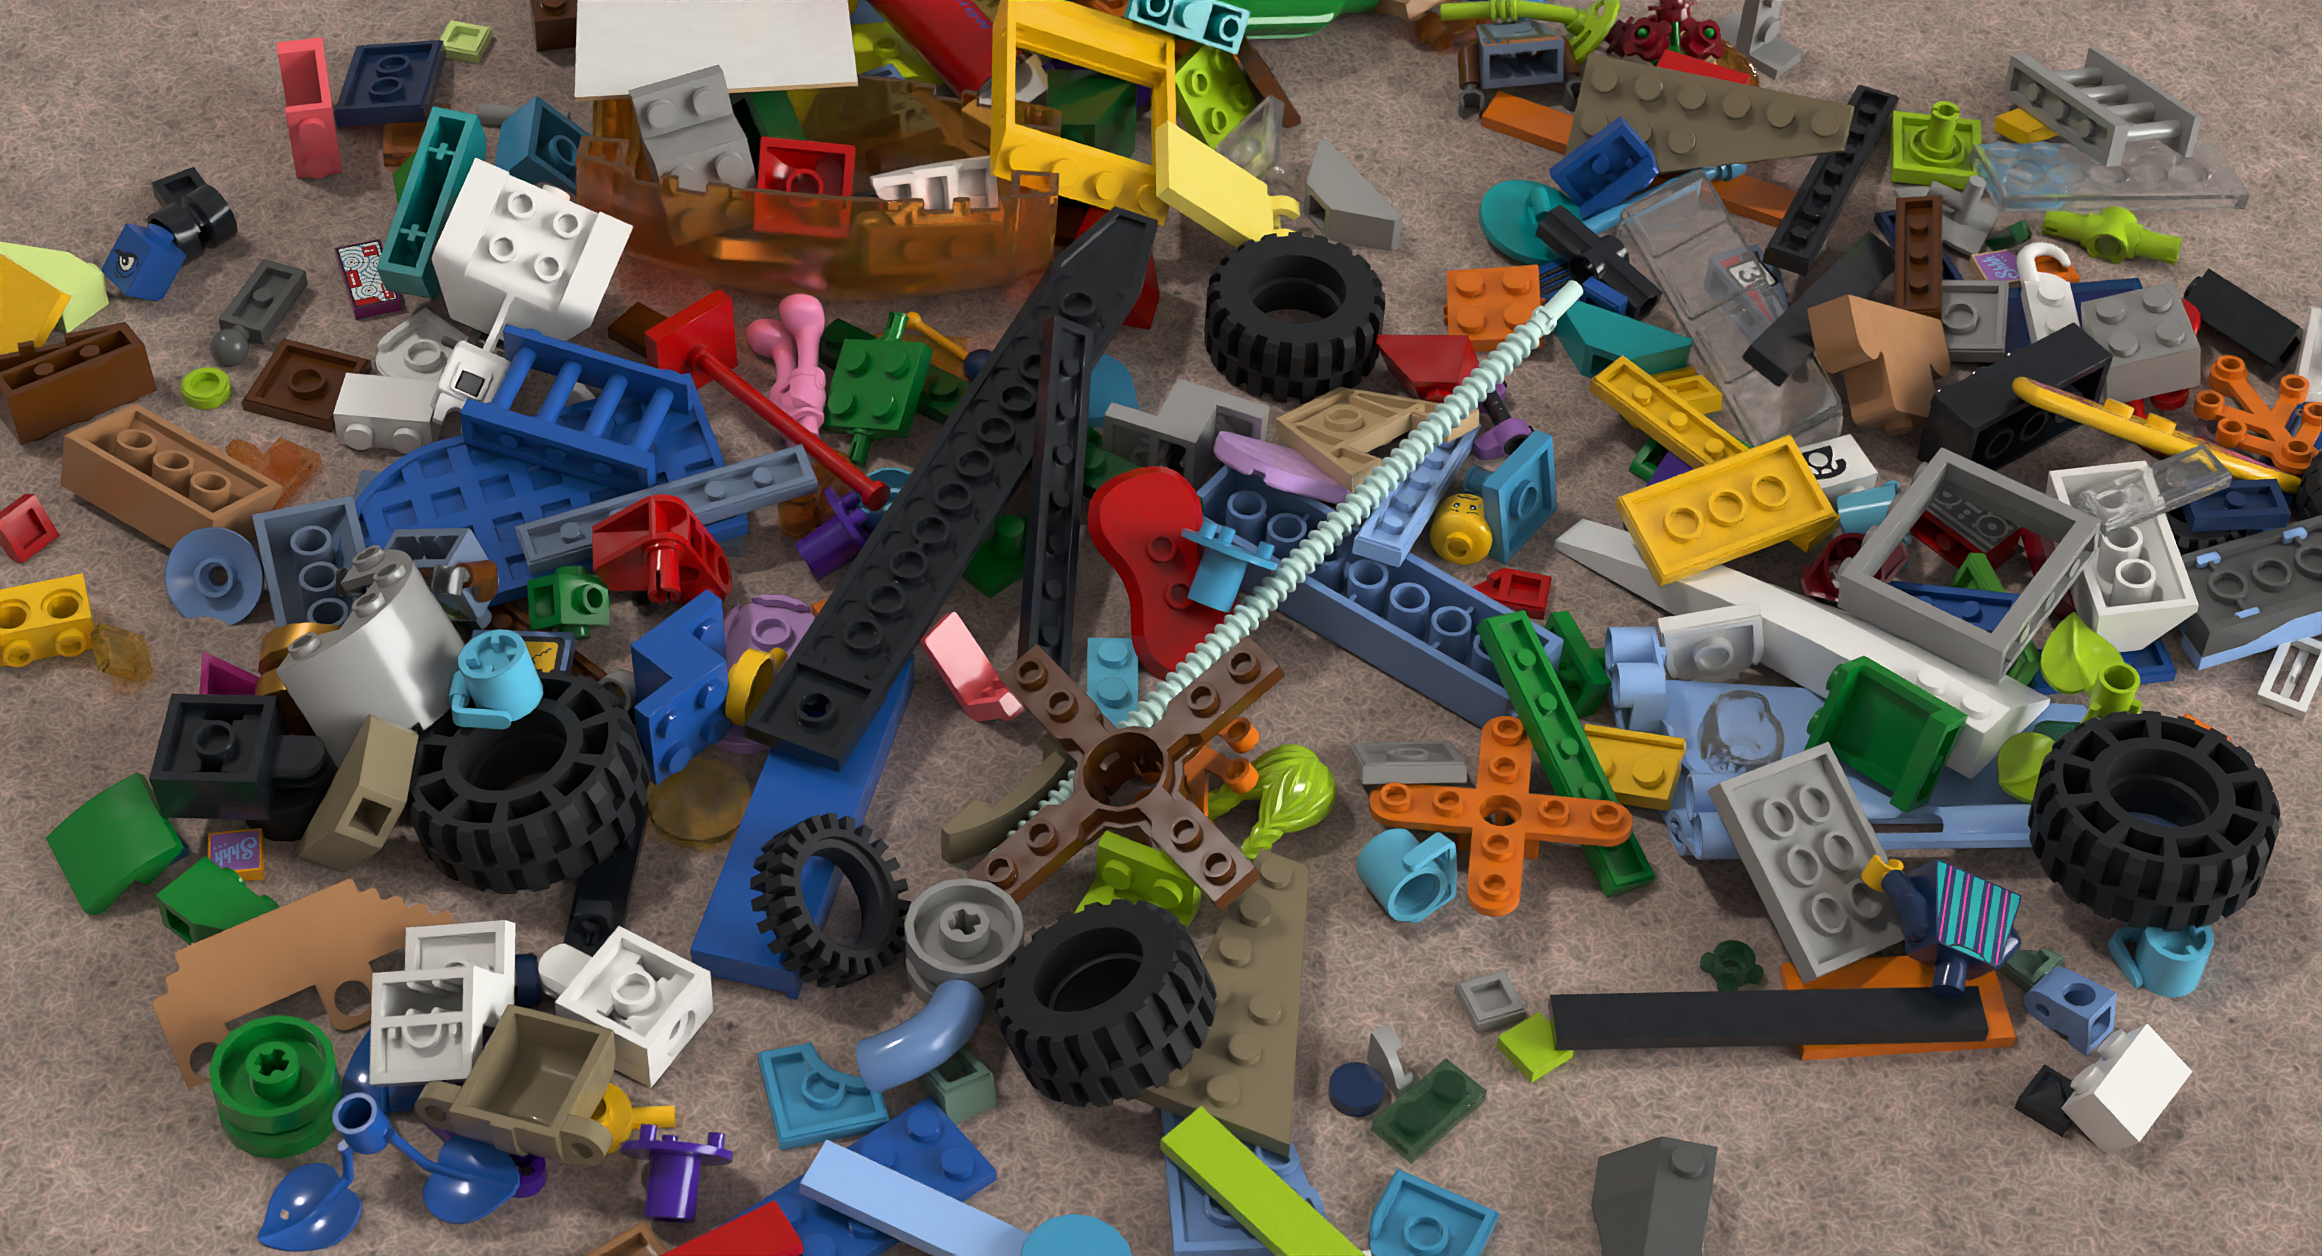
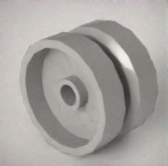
M971 878L945 880L925 889L910 904L904 922L905 970L908 985L919 1000L928 1004L936 988L945 981L954 979L968 981L975 985L983 994L986 1004L984 1013L993 1009L1002 972L1005 967L1012 966V955L1021 945L1024 946V924L1021 909L1010 894L990 882Z

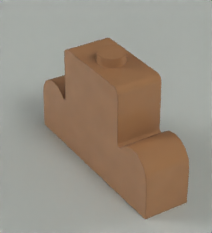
M1850 294L1807 309L1817 357L1826 371L1830 373L1843 371L1851 415L1856 425L1885 431L1886 436L1906 434L1914 430V428L1926 425L1931 409L1930 401L1935 394L1933 381L1946 377L1950 372V359L1941 320Z

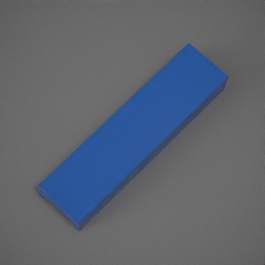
M911 654L890 687L884 704L840 773L774 748L770 749L690 948L692 963L710 971L711 976L786 992L787 998L798 999L804 981L799 979L801 967L789 972L781 965L788 954L787 951L783 950L773 955L767 947L770 942L776 939L773 931L769 930L760 934L756 924L766 919L767 916L765 911L753 912L751 900L763 894V892L750 889L751 877L761 873L753 868L755 859L764 854L760 849L766 842L774 839V835L817 814L822 816L826 813H837L838 819L847 815L855 819L854 829L863 825L914 688L915 654ZM818 706L814 712L807 710L804 712L809 717H821L825 715V708ZM809 856L803 865L801 873V889L805 905L812 920L823 932L844 873L828 859Z

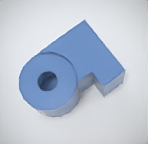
M2054 967L2024 995L2023 1003L2026 1012L2050 1030L2057 1029L2058 1032L2068 1036V1044L2085 1056L2114 1030L2117 992L2070 969Z

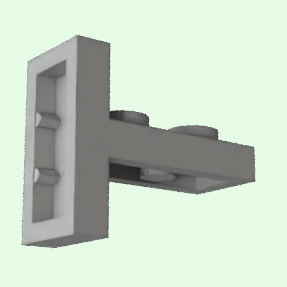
M1745 0L1742 16L1733 11L1717 23L1721 33L1720 42L1728 54L1776 80L1798 63L1802 55L1801 49L1776 36L1780 28V21L1778 20L1779 11L1784 0Z

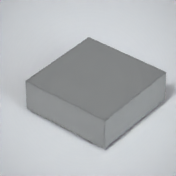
M1505 970L1455 984L1454 992L1475 1033L1520 1021L1526 1017L1527 1011Z

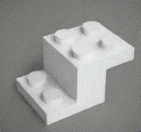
M499 920L406 928L405 971L372 973L369 1085L394 1087L425 1085L431 1081L445 1083L466 1081L482 1053L483 1035H491L508 1004L514 1005L515 923Z

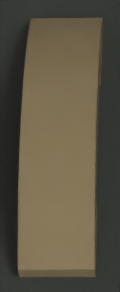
M1047 732L1043 736V762L993 808L975 798L941 829V859L950 864L967 860L997 848L1007 839L1009 831L1018 830L1017 824L1019 821H1029L1027 814L1030 810L1039 811L1037 804L1040 800L1049 801L1047 794L1050 790L1059 791L1058 783L1060 780L1069 781L1068 773L1070 770H1076L1078 763Z

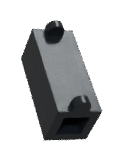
M2208 268L2202 277H2196L2185 290L2184 300L2189 301L2198 309L2203 325L2265 364L2260 372V376L2265 380L2270 381L2277 372L2283 371L2300 349L2303 330L2299 325Z

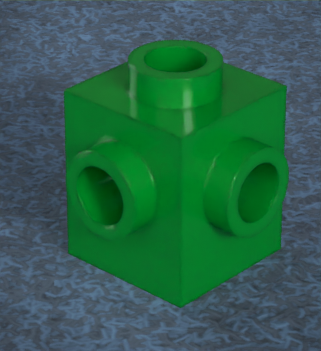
M585 566L558 567L555 569V574L527 580L530 631L573 632L576 640L590 638V630L610 626L608 587L598 575L586 574Z

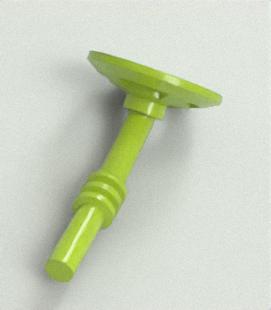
M1525 0L1441 3V19L1446 21L1491 18L1492 22L1495 23L1498 22L1499 18H1501L1502 22H1507L1510 17L1511 21L1515 22L1518 17L1562 23L1564 24V29L1568 31L1566 38L1571 44L1577 64L1580 65L1588 58V53L1592 54L1610 31L1619 13L1620 0H1597L1585 10H1582L1580 7L1574 9L1572 7ZM1605 5L1601 18H1598V9Z

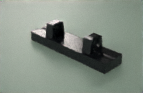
M646 801L641 816L635 817L636 823L624 843L620 841L615 846L624 848L625 851L613 850L612 855L599 865L597 863L583 870V875L579 876L563 944H567L593 957L618 926L624 928L650 813L649 802Z

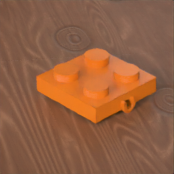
M1539 265L1446 271L1447 305H1443L1444 324H1448V335H1468L1475 352L1497 351V345L1500 342H1505L1506 336L1514 333V328L1517 325H1526V322L1532 317L1533 311L1538 306H1545V298H1540ZM1541 337L1538 339L1539 346L1537 348H1543V340Z

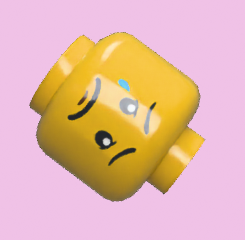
M1469 493L1455 494L1447 497L1438 506L1429 535L1431 546L1439 557L1447 562L1458 565H1473L1480 562L1489 553L1493 542V535L1490 526L1485 520L1484 504L1481 497Z

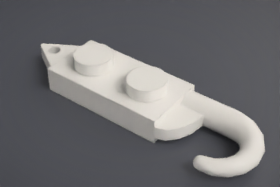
M2034 242L2026 245L2017 256V269L2022 287L2020 295L2031 344L2073 322L2080 327L2070 282H2066L2057 275L2037 272L2035 258L2038 256L2053 257L2060 261L2065 268L2071 265L2068 255L2061 248L2045 242Z

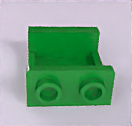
M1865 655L1844 664H1839L1827 680L1826 690L1829 691L1823 707L1814 713L1808 723L1806 732L1810 737L1804 751L1829 742L1837 759L1894 792L1889 802L1892 806L1907 814L1928 804L1969 715Z

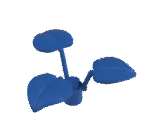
M370 1028L350 1059L341 1084L343 1098L334 1108L332 1116L335 1127L344 1138L337 1146V1149L342 1154V1176L340 1177L332 1166L325 1163L304 1164L292 1170L274 1190L257 1239L266 1247L290 1252L323 1249L343 1240L355 1227L362 1213L360 1198L347 1188L354 1180V1152L359 1154H376L382 1151L388 1143L393 1144L421 1168L432 1173L423 1187V1199L432 1215L440 1221L457 1225L477 1221L512 1198L520 1185L518 1169L508 1153L497 1150L495 1145L458 1135L453 1136L442 1145L438 1156V1163L426 1158L400 1137L389 1121L391 1112L402 1113L413 1109L425 1085L394 1087L369 1085ZM282 1209L289 1212L288 1219L280 1216Z

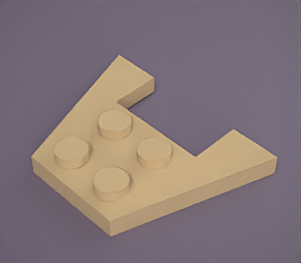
M1339 387L1276 418V436L1351 493H1354L1356 485L1363 484L1365 476L1372 475L1374 467L1381 466V461L1383 460L1369 455L1367 452L1379 446L1389 444L1392 439L1410 430H1417V425L1421 421H1426V416L1431 412H1435V407L1441 403ZM1479 409L1469 411L1467 419H1460L1458 428H1451L1449 437H1442V441L1449 443L1479 427Z

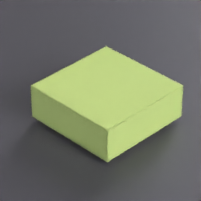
M450 20L440 38V41L444 42L445 58L478 64L493 37V33L490 27Z

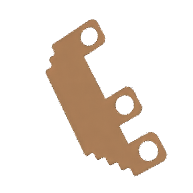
M348 878L176 951L174 956L179 969L166 976L165 983L168 987V992L155 998L152 1006L187 1087L191 1088L211 1081V1079L202 1078L195 1074L190 1065V1057L194 1049L203 1043L211 1042L219 1045L229 1034L225 1023L315 985L329 1019L336 1029L346 1031L370 1021L373 971L369 961L402 947L405 951L406 928L456 924L451 912L444 910L432 915L429 914L424 903L408 908L405 907L401 896L398 895L383 900L380 899L375 888L372 887L360 892L357 890L354 881ZM347 981H359L370 992V1005L360 1015H345L335 1005V992L341 984Z

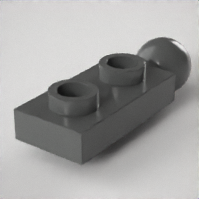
M263 259L220 316L219 325L221 331L214 335L210 344L213 358L221 365L236 366L241 364L248 356V341L264 345L308 285L306 271Z

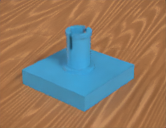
M1535 430L1495 472L1485 470L1478 465H1473L1464 477L1463 487L1465 489L1463 492L1479 496L1483 499L1485 520L1490 526L1493 535V542L1488 556L1504 565L1558 510L1552 435Z

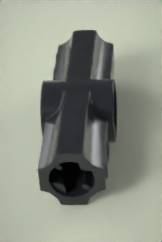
M1561 205L1550 210L1544 220L1539 223L1535 235L1568 263L1569 274L1573 281L1582 286L1592 276L1628 297L1626 314L1638 321L1646 318L1660 302L1663 292L1629 263L1628 251L1618 238L1611 235L1600 238Z

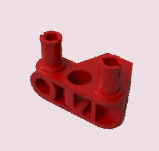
M666 494L651 495L592 526L593 571L611 591H647L648 599L657 604H668V591L671 601L677 602L681 606H685L706 589L719 597L722 603L726 595L731 594L732 574L726 554L689 506L679 497Z

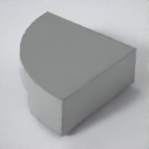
M1385 1024L1371 1032L1367 1061L1381 1074L1384 1083L1394 1096L1399 1099L1413 1092L1412 1071L1405 1074L1402 1070L1395 1052L1402 1048V1044L1392 1028Z

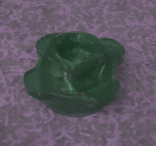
M1723 941L1715 947L1713 953H1705L1700 959L1701 970L1711 974L1717 982L1716 988L1718 991H1738V988L1748 983H1760L1764 975L1763 968L1755 964L1756 956L1754 951L1741 941ZM1734 966L1736 970H1731L1727 967Z

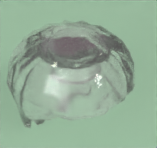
M1732 690L1720 694L1707 709L1697 730L1700 757L1708 764L1712 771L1717 773H1737L1742 775L1781 760L1785 749V735L1781 722L1771 712L1767 697L1750 690Z

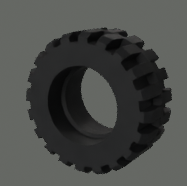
M1289 232L1288 236L1278 237L1276 233L1267 234L1258 242L1251 239L1242 243L1238 247L1237 252L1232 250L1213 270L1209 278L1204 328L1206 351L1208 354H1211V362L1219 372L1226 370V379L1236 387L1245 383L1247 385V392L1259 398L1265 392L1273 394V401L1287 403V397H1300V404L1314 400L1316 395H1324L1342 386L1352 389L1361 383L1362 375L1366 377L1375 367V360L1379 357L1380 350L1376 340L1377 335H1382L1386 304L1382 282L1376 272L1371 270L1370 264L1360 254L1353 256L1350 247L1340 242L1336 245L1329 243L1328 238L1315 234L1314 238L1303 237L1302 232ZM1282 309H1296L1318 315L1323 320L1311 323H1290L1277 320L1265 313Z
M1112 899L1111 904L1103 905L1099 902L1084 905L1083 911L1073 915L1069 911L1057 917L1058 922L1047 929L1043 926L1032 934V941L1026 947L1021 945L1012 955V966L1004 968L998 984L999 989H997L995 995L994 1010L997 1014V1025L1025 1077L1033 1088L1040 1090L1042 1095L1060 1103L1063 1101L1064 1104L1084 1108L1088 1102L1097 1107L1113 1105V1101L1120 1098L1130 1101L1142 1096V1090L1152 1085L1158 1088L1169 1081L1168 1075L1176 1068L1182 1070L1192 1060L1194 1048L1201 1049L1209 1033L1208 1027L1212 1026L1217 1007L1215 1004L1217 995L1215 985L1185 925L1180 923L1178 917L1169 910L1138 900L1134 905L1128 899Z

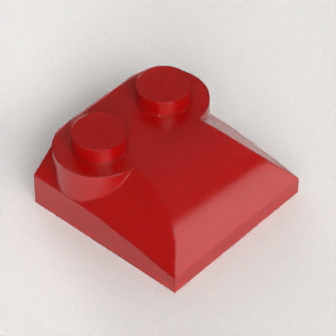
M761 136L753 231L810 238L822 244L835 241L847 242L849 237L856 146Z

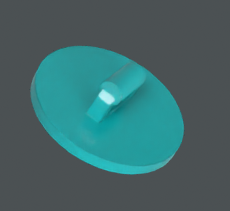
M1509 180L1493 186L1484 195L1478 211L1481 229L1488 240L1507 256L1529 265L1543 266L1561 257L1535 235L1539 223L1544 220L1550 210L1561 205L1583 222L1579 211L1580 208L1568 196L1546 184L1530 180Z

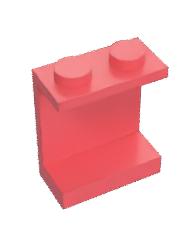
M322 37L276 42L287 106L285 107L296 178L312 177L318 179L330 174L342 173Z

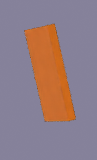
M1908 955L1864 958L1806 984L1803 983L1794 963H1781L1779 970L1783 990L1931 987L1934 973L1933 967L1909 958ZM1992 971L1971 981H1965V986L1979 987L1989 1029L1985 1041L1798 1045L1801 1060L2013 1047L2016 1036L1996 971Z

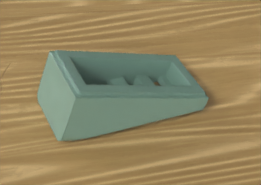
M966 1044L953 1055L954 1059L942 1063L917 1078L928 1097L930 1096L954 1124L997 1104L993 1074ZM962 1071L965 1074L964 1076H961L949 1082L945 1080Z

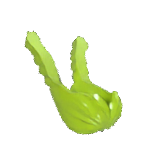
M1282 744L1264 752L1257 759L1250 762L1257 770L1259 778L1256 785L1244 794L1234 793L1226 783L1220 789H1214L1208 793V818L1211 821L1236 807L1242 800L1260 799V819L1252 827L1250 836L1245 839L1240 849L1252 863L1260 849L1270 851L1272 844L1284 833H1293L1310 826H1316L1330 815L1334 807L1337 789L1333 773L1328 769V766L1320 762L1315 752L1305 746Z

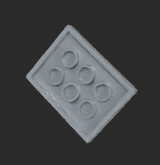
M1829 742L1723 781L1708 790L1804 984L1905 941V934L1894 902L1886 892H1878L1870 888L1861 877L1862 871L1874 854L1879 855L1885 864L1889 860Z

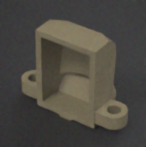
M508 1004L464 1085L461 1087L441 1081L427 1083L415 1102V1111L424 1122L433 1127L455 1132L461 1137L495 1145L496 1149L521 1157L532 1154L563 1163L573 1162L585 1166H597L602 1163L612 1144V1136L606 1127L590 1118L604 1096L613 1076L616 1058L613 1029Z

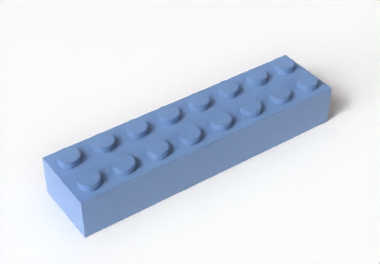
M1226 464L1196 492L1203 499V520L1218 525L1214 538H1218L1222 525L1235 529L1236 533L1231 544L1251 552H1257L1260 541L1275 546L1270 559L1277 562V567L1281 568L1280 562L1283 558H1290V551L1292 549H1299L1301 540H1309L1308 534L1311 530L1318 531L1317 525L1320 521H1327L1329 512H1336L1314 498L1273 488L1266 485V482L1263 481L1264 478L1254 474L1249 475L1246 473L1244 475ZM1362 525L1356 528L1351 527V535L1343 537V542L1340 546H1333V553L1331 555H1324V562L1322 564H1314L1315 571L1312 574L1305 573V581L1303 583H1296V590L1294 592H1286L1287 599L1284 602L1277 601V609L1481 728H1483L1486 722L1495 717L1513 716L1519 718L1476 629L1478 624L1485 618L1515 611L1408 552L1399 568L1353 554L1354 539ZM1248 563L1240 588L1252 594V589L1255 586L1262 587V579L1264 577H1271V570ZM1530 620L1556 675H1558L1564 639Z

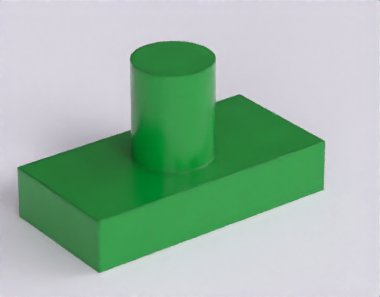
M1028 514L1021 519L1014 515L1000 517L995 523V536L980 546L962 575L965 580L989 599L1023 577Z
M1569 611L1551 612L1544 628L1564 639L1557 677L1577 718L1580 719L1594 715L1612 684L1605 671V647L1590 648Z

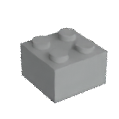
M2174 282L2081 302L2082 330L2113 355L2102 390L2105 401L2107 398H2111L2124 403L2201 385L2200 345Z

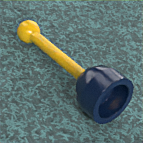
M910 311L906 313L909 317L906 328L909 330L917 329L962 359L964 375L972 383L992 351L978 349L968 353L923 323L921 316L917 312Z

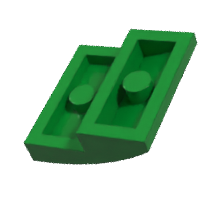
M135 773L117 782L87 801L46 837L83 911L94 916L105 912L134 880L151 885L184 849L169 819L163 817L155 794L145 775Z

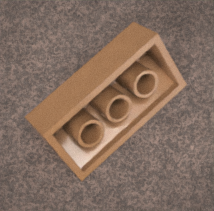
M137 403L64 435L60 485L171 550L185 535L207 527H221L232 530L251 542L256 534L252 515L271 511L282 495L283 486Z

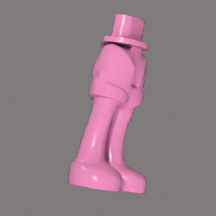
M794 294L787 296L779 304L782 322L774 319H759L748 326L746 331L747 343L755 354L765 358H772L775 362L777 379L770 390L769 400L820 439L819 428L824 423L823 411L826 405L824 388L826 386V377L824 371L818 367L819 344L824 332L825 323L824 310L821 303L813 296ZM778 431L780 437L786 440L787 448L796 446Z

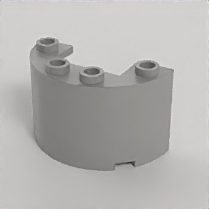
M379 545L370 546L359 552L352 560L354 565L341 581L345 591L372 584L367 592L352 604L353 611L341 628L318 636L315 632H310L298 637L289 645V654L275 671L316 735L320 737L325 749L338 769L368 714L375 715L410 730L417 725L425 730L452 707L448 697L453 676L460 670L458 657L465 646L435 595L430 591V587L412 558L403 551L382 550Z

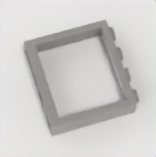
M1941 447L1929 463L1924 461L1919 465L1913 476L1911 486L1905 494L1898 493L1893 498L1888 507L1886 518L1879 526L1872 525L1862 541L1861 549L1853 559L1850 557L1846 558L1841 564L1835 578L1839 582L1837 607L1998 684L2095 555L2101 520ZM1941 490L2059 543L1992 633L1873 578Z

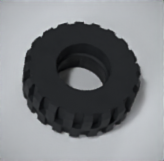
M564 670L537 671L543 685L542 699L530 714L519 720L511 721L509 728L489 729L457 726L453 722L451 707L427 729L417 733V747L407 802L404 807L426 855L430 860L434 861L441 873L455 881L460 880L461 884L483 892L486 888L492 889L498 894H516L517 890L527 889L536 892L549 889L551 884L566 879L569 882L583 875V870L595 863L599 865L611 856L613 848L620 841L624 843L634 829L635 817L641 816L648 796L647 788L650 783V772L645 754L628 712L625 711L621 700L613 692L603 688L601 684L583 675H579L578 678L574 677L573 674ZM470 696L469 704L465 708L477 709ZM548 771L542 777L527 785L503 790L524 776Z
M2127 711L2110 713L2100 720L2094 717L2082 722L2074 728V731L2070 730L2061 736L2053 744L2051 752L2045 755L2028 816V826L2031 830L2029 839L2037 859H2041L2040 864L2044 872L2053 883L2058 882L2062 886L2065 895L2077 904L2082 902L2092 908L2094 914L2108 920L2112 917L2127 922V926L2146 929L2148 926L2162 928L2163 931H2181L2187 926L2195 925L2196 928L2211 925L2217 922L2221 915L2226 918L2244 907L2247 900L2255 896L2262 884L2279 833L2280 826L2278 821L2281 813L2278 799L2275 793L2272 792V784L2263 768H2257L2252 755L2241 745L2236 747L2229 742L2227 736L2213 728L2208 730L2196 725L2194 720L2181 716L2172 718L2162 716L2161 712L2143 711L2141 714H2128ZM2128 812L2154 815L2170 821L2178 827L2152 824L2136 818Z

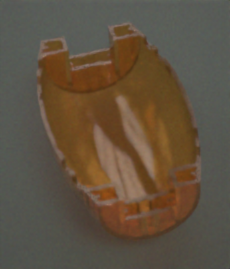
M857 74L858 86L786 90L807 141L856 146L852 194L873 189L870 182L871 176L921 165L990 155L991 105L979 103L980 92L964 89L961 100L936 95V84ZM631 99L593 101V136L581 137L576 155V204L598 214L602 212L633 226L622 253L694 279L746 291L780 296L807 294L817 300L887 301L929 298L995 287L1046 272L1053 261L1059 173L1012 170L1011 181L997 177L998 207L970 208L971 200L969 197L953 198L952 209L938 210L924 209L923 198L885 200L876 197L809 194L760 188L741 189L730 184L708 181L706 184V192L679 188V176L663 173L660 177V184L654 183L649 173ZM1015 99V124L1057 137L1061 136L1062 110Z

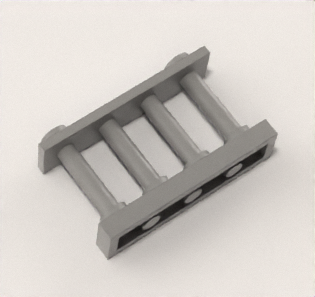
M2097 46L2089 47L2084 68L2061 71L2049 70L2026 53L2011 55L2002 94L2105 167L2120 166L2126 143L2149 140L2161 141L2184 158L2192 157L2202 119L2200 114ZM2075 86H2083L2084 88L2077 89Z

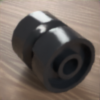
M208 184L201 185L182 196L180 205L175 202L169 203L150 214L147 219V224L158 225L174 236L173 242L187 255L181 267L204 255L205 246L214 249L234 238L238 232L237 222L228 203L214 187Z

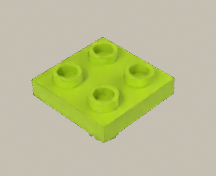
M1196 42L1175 63L1176 111L1188 134L1214 150L1257 105V102L1230 52Z
M1948 101L1936 102L1932 106L1931 115L1893 110L1890 122V182L1931 186L1933 181H1936L1952 189L1964 190L1971 176L1983 178L1981 120L1959 118V107Z

